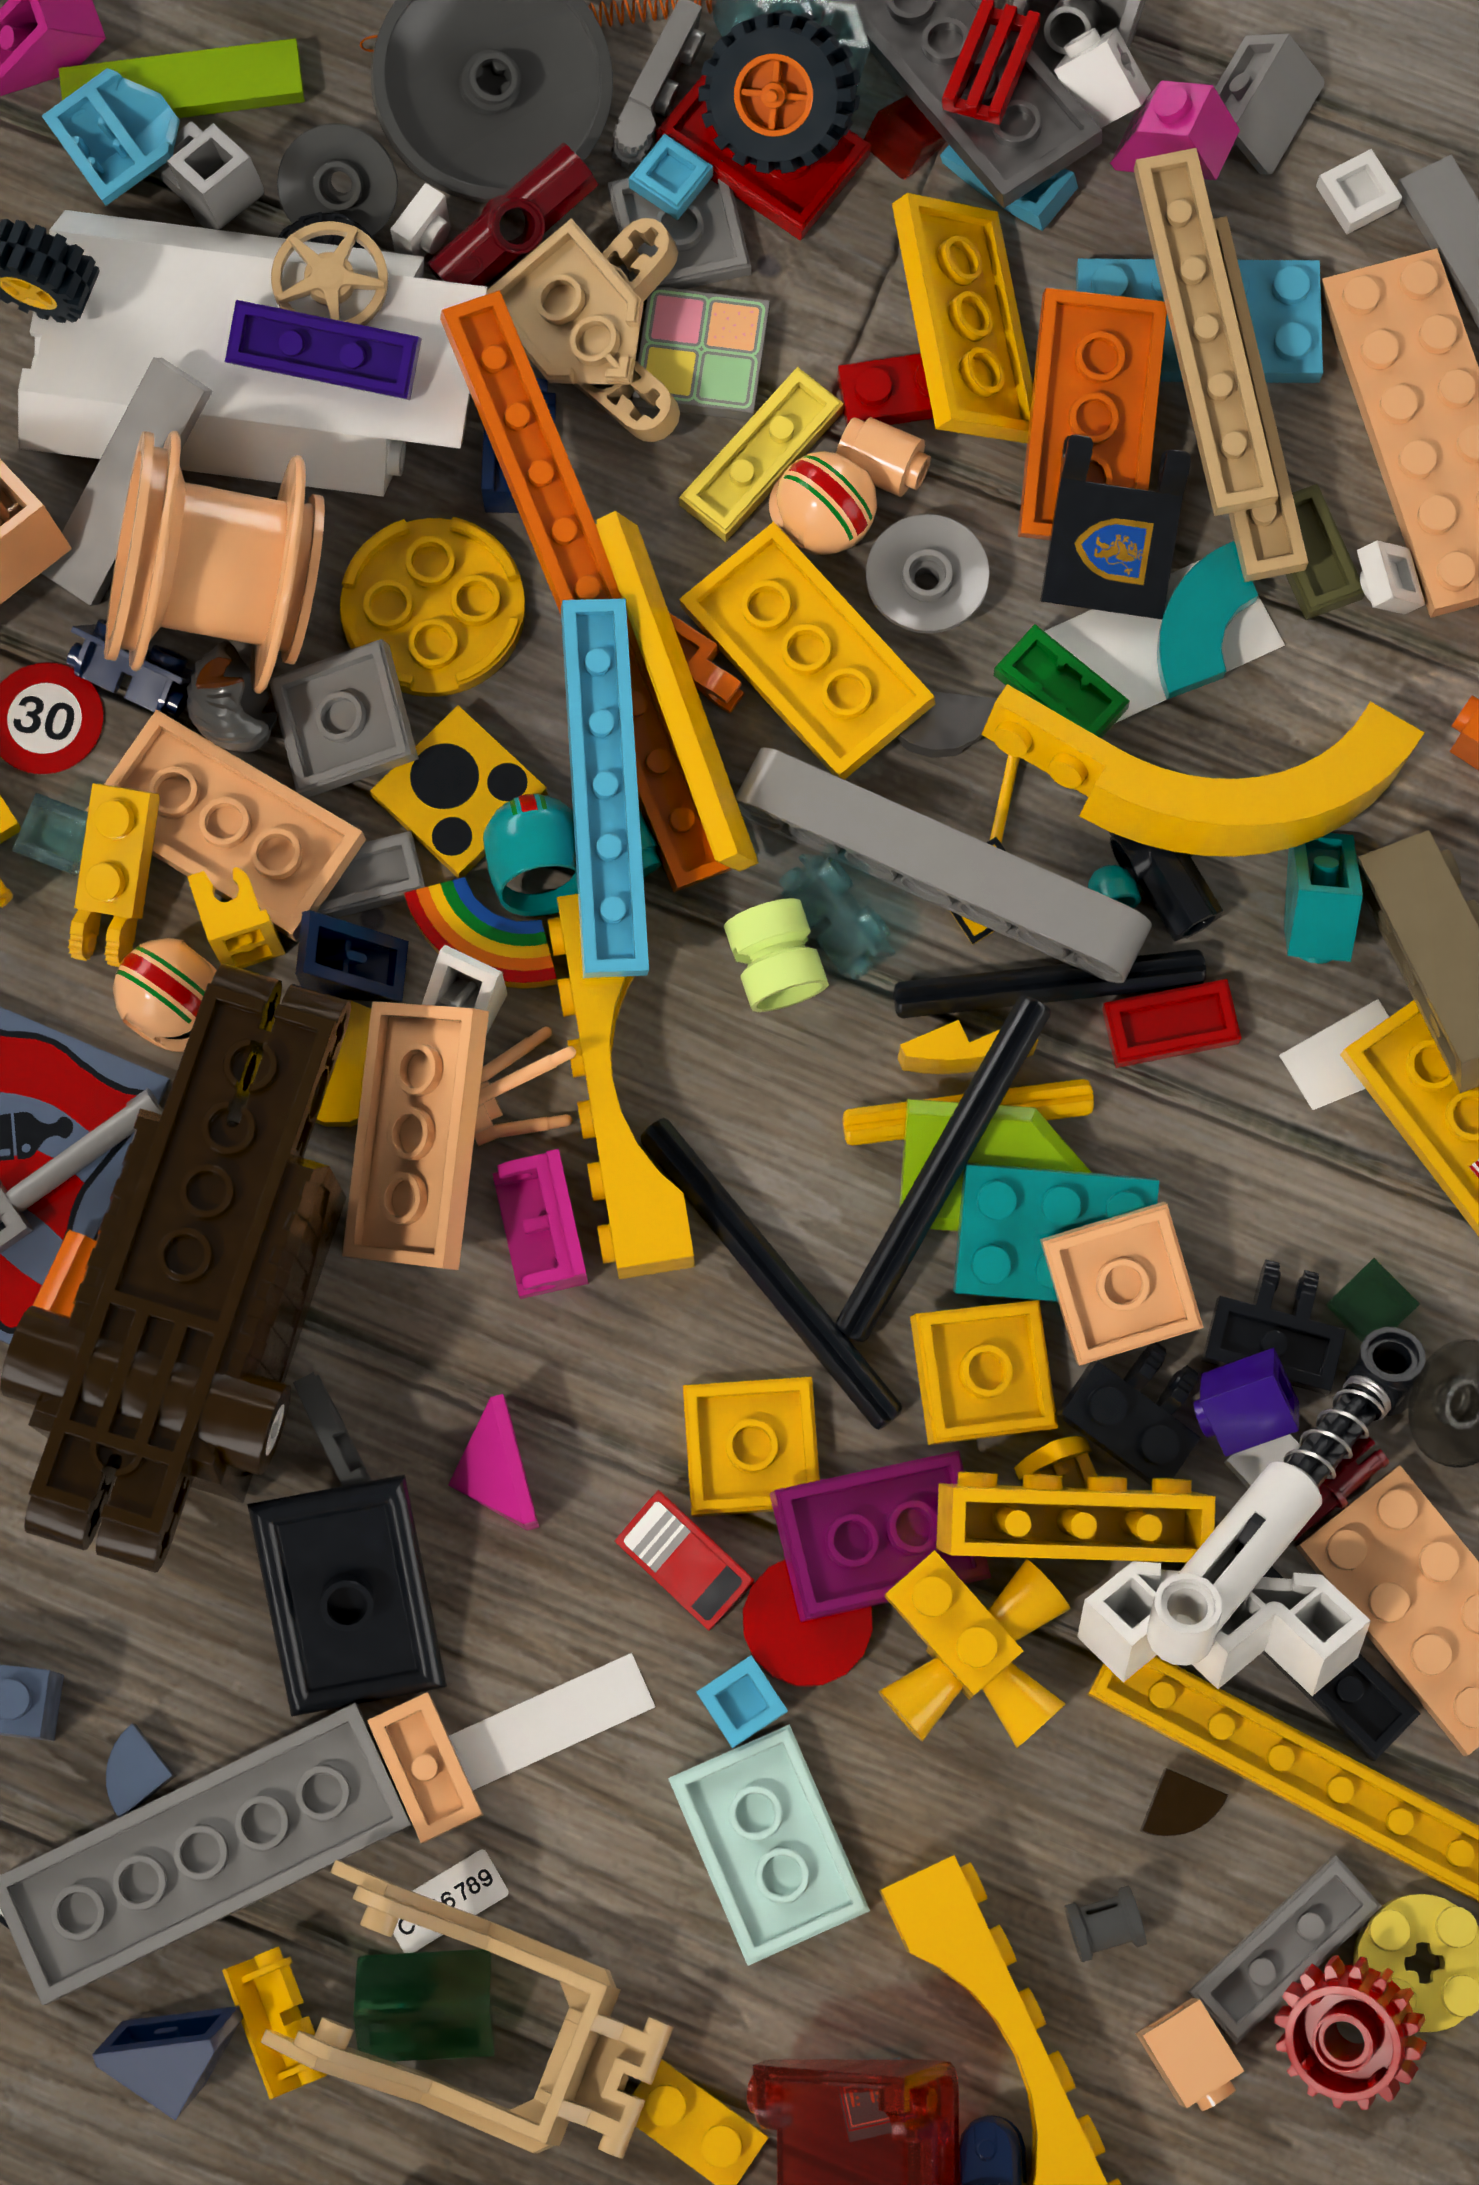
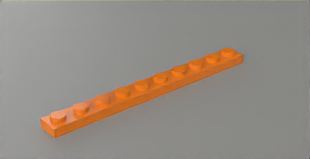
M500 290L443 309L440 315L441 323L560 614L562 600L622 599L596 524ZM627 614L639 808L658 844L656 850L673 892L731 871L732 868L714 859Z

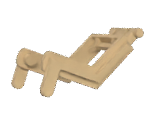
M335 1860L330 1873L359 1885L352 1899L367 1905L360 1923L361 1926L392 1937L400 1918L484 1949L560 1981L569 2010L534 2099L513 2109H508L423 2071L347 2047L354 2029L325 2017L321 2018L315 2036L298 2031L296 2038L293 2039L279 2032L266 2029L261 2043L313 2070L419 2103L531 2153L538 2154L553 2146H560L569 2121L602 2133L603 2136L598 2149L623 2159L645 2100L624 2091L629 2076L652 2085L674 2027L648 2017L642 2031L611 2018L610 2016L621 1989L616 1988L611 1972L608 1969L482 1917L399 1887L354 1866Z

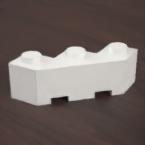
M1132 1561L1084 1600L1077 1637L1123 1683L1157 1655L1151 1649L1147 1640V1626L1154 1596L1159 1585L1164 1580L1180 1572L1161 1570V1563ZM1293 1573L1292 1579L1262 1577L1218 1631L1209 1654L1200 1662L1192 1665L1212 1685L1219 1689L1265 1651L1313 1696L1358 1658L1371 1620L1323 1575ZM1176 1614L1172 1616L1177 1622L1192 1625L1197 1623L1187 1615Z

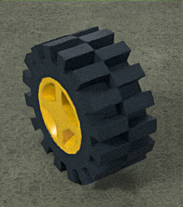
M1 219L0 300L7 304L14 302L19 305L18 310L27 314L29 310L34 311L39 318L48 320L51 316L59 323H65L66 320L71 323L76 322L78 318H81L100 272L99 267L94 266L96 261L91 256L83 255L84 249L77 244L68 245L65 243L67 238L58 233L54 237L47 234L46 228L35 225L33 229L29 227L26 221L16 220L14 224L9 219Z

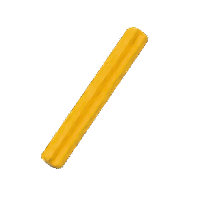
M1076 1079L1009 1088L1000 1105L1035 1107L1046 1120L1089 1115L1094 1109V1095L1089 1080ZM964 1094L921 1100L960 1102ZM907 1101L852 1108L844 1111L842 1124L847 1144L854 1146L904 1139Z

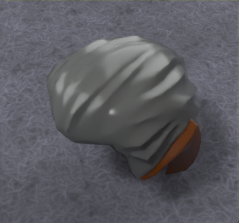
M223 641L217 644L213 650L204 654L195 663V672L192 673L191 683L187 687L189 696L187 708L189 718L200 733L216 746L231 751L252 752L265 745L278 720V714L276 711L263 713L270 700V695L266 689L261 694L254 692L251 686L250 668L240 658L234 645L229 641Z

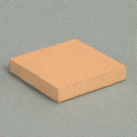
M1161 1202L1040 1239L1074 1357L1079 1366L1204 1328L1167 1203Z

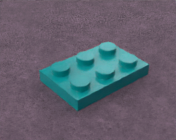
M967 1163L963 1171L953 1291L958 1294L1058 1302L1040 1239L1157 1204L1160 1180L1147 1177Z

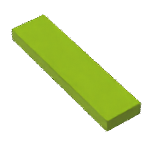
M296 38L59 68L62 100L106 68L118 72L125 79L160 93L178 118L305 102L299 48Z

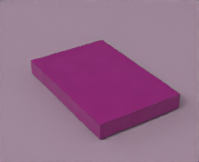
M959 1450L777 1489L770 1493L800 1622L888 1603L889 1601L884 1595L934 1550L965 1585L991 1578L986 1556H954L936 1549L939 1483L958 1484V1472H965Z

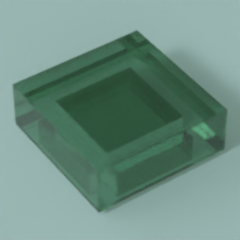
M1375 1258L1326 1304L1362 1342L1367 1335L1376 1329L1383 1327L1396 1328L1420 1305Z

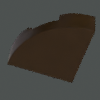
M1166 1768L1163 1770L1140 1831L1155 1836H1176L1192 1832L1215 1817L1224 1805L1228 1794Z

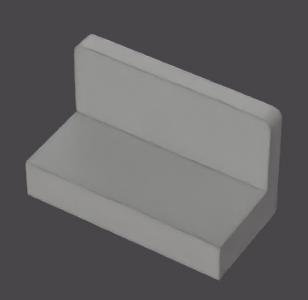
M1290 34L1245 36L1215 87L1240 129L1233 146H1238L1259 174H1272L1324 86V78Z

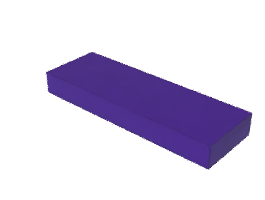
M236 300L225 362L410 400L422 338Z

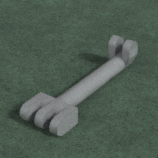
M146 1088L126 1103V1107L8 1191L0 1180V1223L3 1222L6 1226L0 1231V1253L34 1230L22 1213L24 1210L135 1132L136 1129L133 1126L140 1108L162 1115L163 1109L157 1103L158 1100L150 1089Z

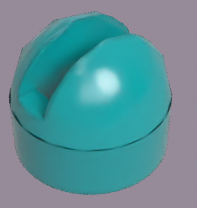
M1105 865L1092 874L1088 882L1089 889L1133 909L1141 902V896L1135 880L1126 869L1117 865Z

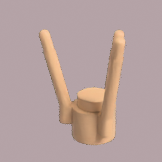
M542 1027L483 1066L474 1136L478 1146L498 1138L548 1131L550 1129L568 1127L572 1124L573 1119L568 1114L493 1124L492 1120L503 1116L496 1098L497 1096L575 1057V1048L568 1046L491 1084L489 1083V1079L552 1036L550 1027Z

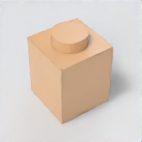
M1190 1998L1135 2033L1179 2105L1188 2108L1197 2103L1201 2111H1205L1236 2091L1231 2080L1243 2073L1244 2070L1200 1999Z

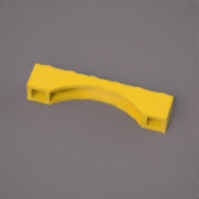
M578 894L557 897L560 917L548 919L553 956L566 954L570 976L557 979L563 1017L576 1015L579 1038L567 1040L568 1046H572L576 1050L575 1057L570 1059L573 1078L586 1076L590 1099L578 1101L577 1105L583 1139L596 1137L599 1162L587 1163L593 1201L606 1199L610 1224L597 1226L603 1264L616 1262L619 1279L695 1267L684 1193L659 1172L636 1142L621 1112L613 1082L612 1050L616 1022L627 990L635 976L583 978Z
M952 1855L880 1889L879 1892L906 1951L938 1967L964 1987L994 2020L1011 2049L1027 2092L1032 2125L1031 2171L1028 2185H1122L1118 2178L1107 2183L1095 2158L1106 2152L1097 2129L1088 2114L1077 2119L1066 2093L1075 2089L1076 2086L1062 2055L1058 2050L1047 2055L1036 2031L1045 2026L1046 2021L1030 1988L1027 1987L1018 1992L1007 1966L1017 1962V1959L1000 1924L990 1929L986 1924L978 1904L988 1898L972 1863L969 1862L960 1867L955 1855Z

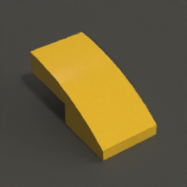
M957 1020L900 1044L897 1059L903 1071L923 1074L975 1072L981 1065L1000 1030L969 1042L960 1021ZM1038 1038L1027 1057L1032 1056L1034 1054V1051L1038 1043Z

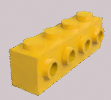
M958 1472V1484L939 1483L936 1549L954 1556L1187 1563L1215 1529L1216 1496L1192 1492V1480L1152 1478V1490H1127V1478L1088 1476L1087 1488L1062 1487L1063 1476L1023 1474V1486L997 1485V1473Z

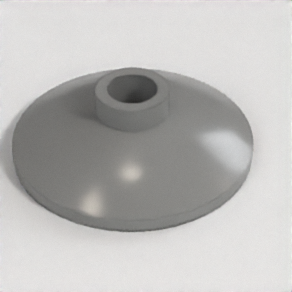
M914 515L890 525L874 542L866 564V584L874 605L884 617L895 625L917 633L944 632L966 622L981 606L989 584V562L978 538L961 523L940 515ZM922 574H929L936 578L938 584L933 589L924 590L917 586L915 579Z

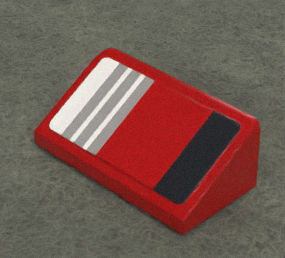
M659 1490L647 1501L614 1540L625 1553L708 1631L721 1620L754 1583V1579Z

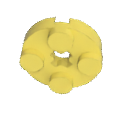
M1413 1894L1388 1901L1378 1912L1370 1917L1367 1925L1363 1926L1356 1939L1353 1965H1355L1360 1956L1365 1957L1368 1960L1369 1968L1379 1972L1384 1971L1386 1968L1394 1971L1392 1980L1401 1990L1406 1988L1412 1989L1414 1995L1409 2001L1413 2012L1424 2014L1426 2020L1419 2032H1437L1449 2029L1479 2010V1926L1471 1912L1439 1896ZM1426 1943L1429 1953L1438 1955L1440 1961L1439 1969L1432 1970L1430 1981L1425 1983L1419 1982L1417 1972L1406 1970L1405 1957L1416 1955V1944Z

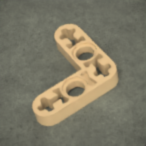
M642 218L626 226L602 254L644 302L675 266L678 250L676 242L661 222L652 218ZM644 242L649 246L655 245L658 248V251L652 257L644 253L640 255L637 250ZM622 264H625L630 272L633 270L636 278L630 282L625 273L619 268ZM635 361L632 385L614 384L612 387L599 389L594 387V384H573L632 435L642 441L656 442L670 435L678 424L680 411L677 401L665 385L637 361ZM634 391L649 405H656L660 411L653 419L647 415L642 416L636 406L629 400Z

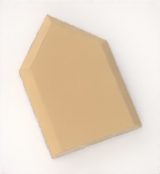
M570 218L487 290V294L500 290L527 357L549 383L632 385L644 303L573 219Z

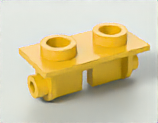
M279 1946L258 1954L252 1959L222 1970L235 2006L240 2007L243 2016L241 2023L270 2100L327 2076V2074L313 2070L261 2043L266 2029L279 2032L293 2039L296 2038L298 2031L315 2036L310 2017L302 2018L298 2005L304 2003L290 1967V1964L293 1963L291 1957L284 1958Z

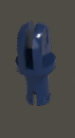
M994 2115L983 2116L972 2121L963 2131L958 2148L959 2185H1027L1026 2147L1019 2129L1008 2119Z

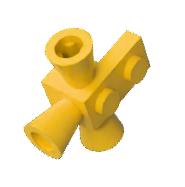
M935 1550L884 1595L928 1646L926 1652L933 1658L931 1661L878 1691L896 1716L921 1742H923L960 1691L969 1700L981 1689L984 1691L1016 1748L1066 1705V1703L1012 1663L1023 1652V1649L1016 1643L1017 1640L1070 1610V1606L1063 1595L1031 1561L1027 1559L1024 1561L988 1610Z

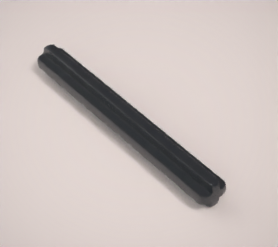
M1195 949L1137 956L1124 983L1106 981L1069 964L902 981L895 984L894 1006L898 1017L912 1018L1012 1007L1021 995H1028L1041 1003L1176 989L1204 983L1206 980V964L1202 951Z

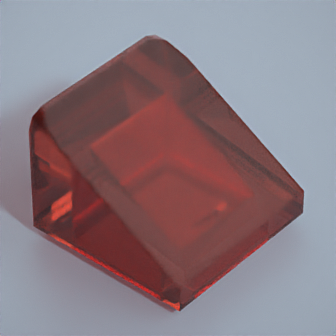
M908 95L879 110L864 137V140L872 145L871 153L901 179H906L914 174L947 142Z

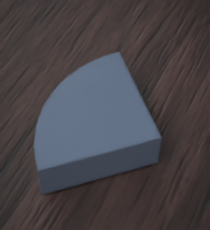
M133 1723L125 1729L114 1744L106 1768L107 1793L118 1817L135 1810L175 1777L174 1773L138 1726Z

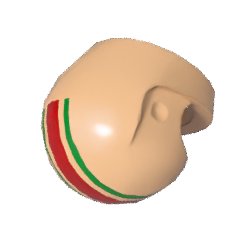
M826 451L809 453L796 460L774 484L769 498V512L772 521L775 522L799 550L813 555H831L852 548L869 531L877 510L876 488L868 471L837 453Z
M164 938L147 941L137 946L125 956L116 972L113 984L116 1009L122 1021L147 1041L165 1050L184 1052L189 1037L184 1039L168 1038L177 1037L192 1030L208 983L212 982L217 970L205 958L190 948L184 940Z

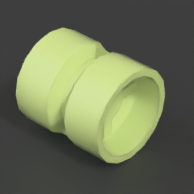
M788 898L766 902L736 914L724 924V929L736 962L748 964L740 977L752 1011L766 1012L786 1008L816 996L829 986L817 949L805 947V943L808 941L807 936L811 931L800 899Z

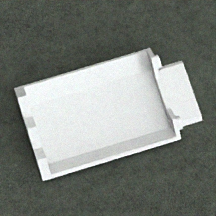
M65 210L49 230V234L54 237L58 233L67 238L65 243L68 245L77 244L84 249L83 255L91 256L96 261L94 266L99 267L100 272L81 318H78L76 322L71 323L66 320L65 323H59L51 316L48 320L39 318L36 312H33L30 334L35 337V355L31 369L22 368L18 388L19 449L101 459L153 357L167 360L213 391L181 450V470L282 483L289 461L295 455H300L305 462L306 487L384 497L393 475H402L405 463L406 442L461 448L471 394L441 323L440 315L443 309L487 295V287L423 278V256L381 251L388 272L387 295L379 312L365 326L422 338L411 399L405 400L225 362L236 300L279 308L272 289L271 270L279 248L286 241L285 238ZM304 242L305 245L317 254L334 252L339 246ZM353 247L348 258L353 271L378 279L377 266L366 249ZM295 250L287 259L283 269L282 291L287 290L304 279L307 264ZM354 289L352 295L340 304V321L351 319L362 312L372 300L376 290ZM310 295L288 302L296 312L331 319L328 306L319 304Z

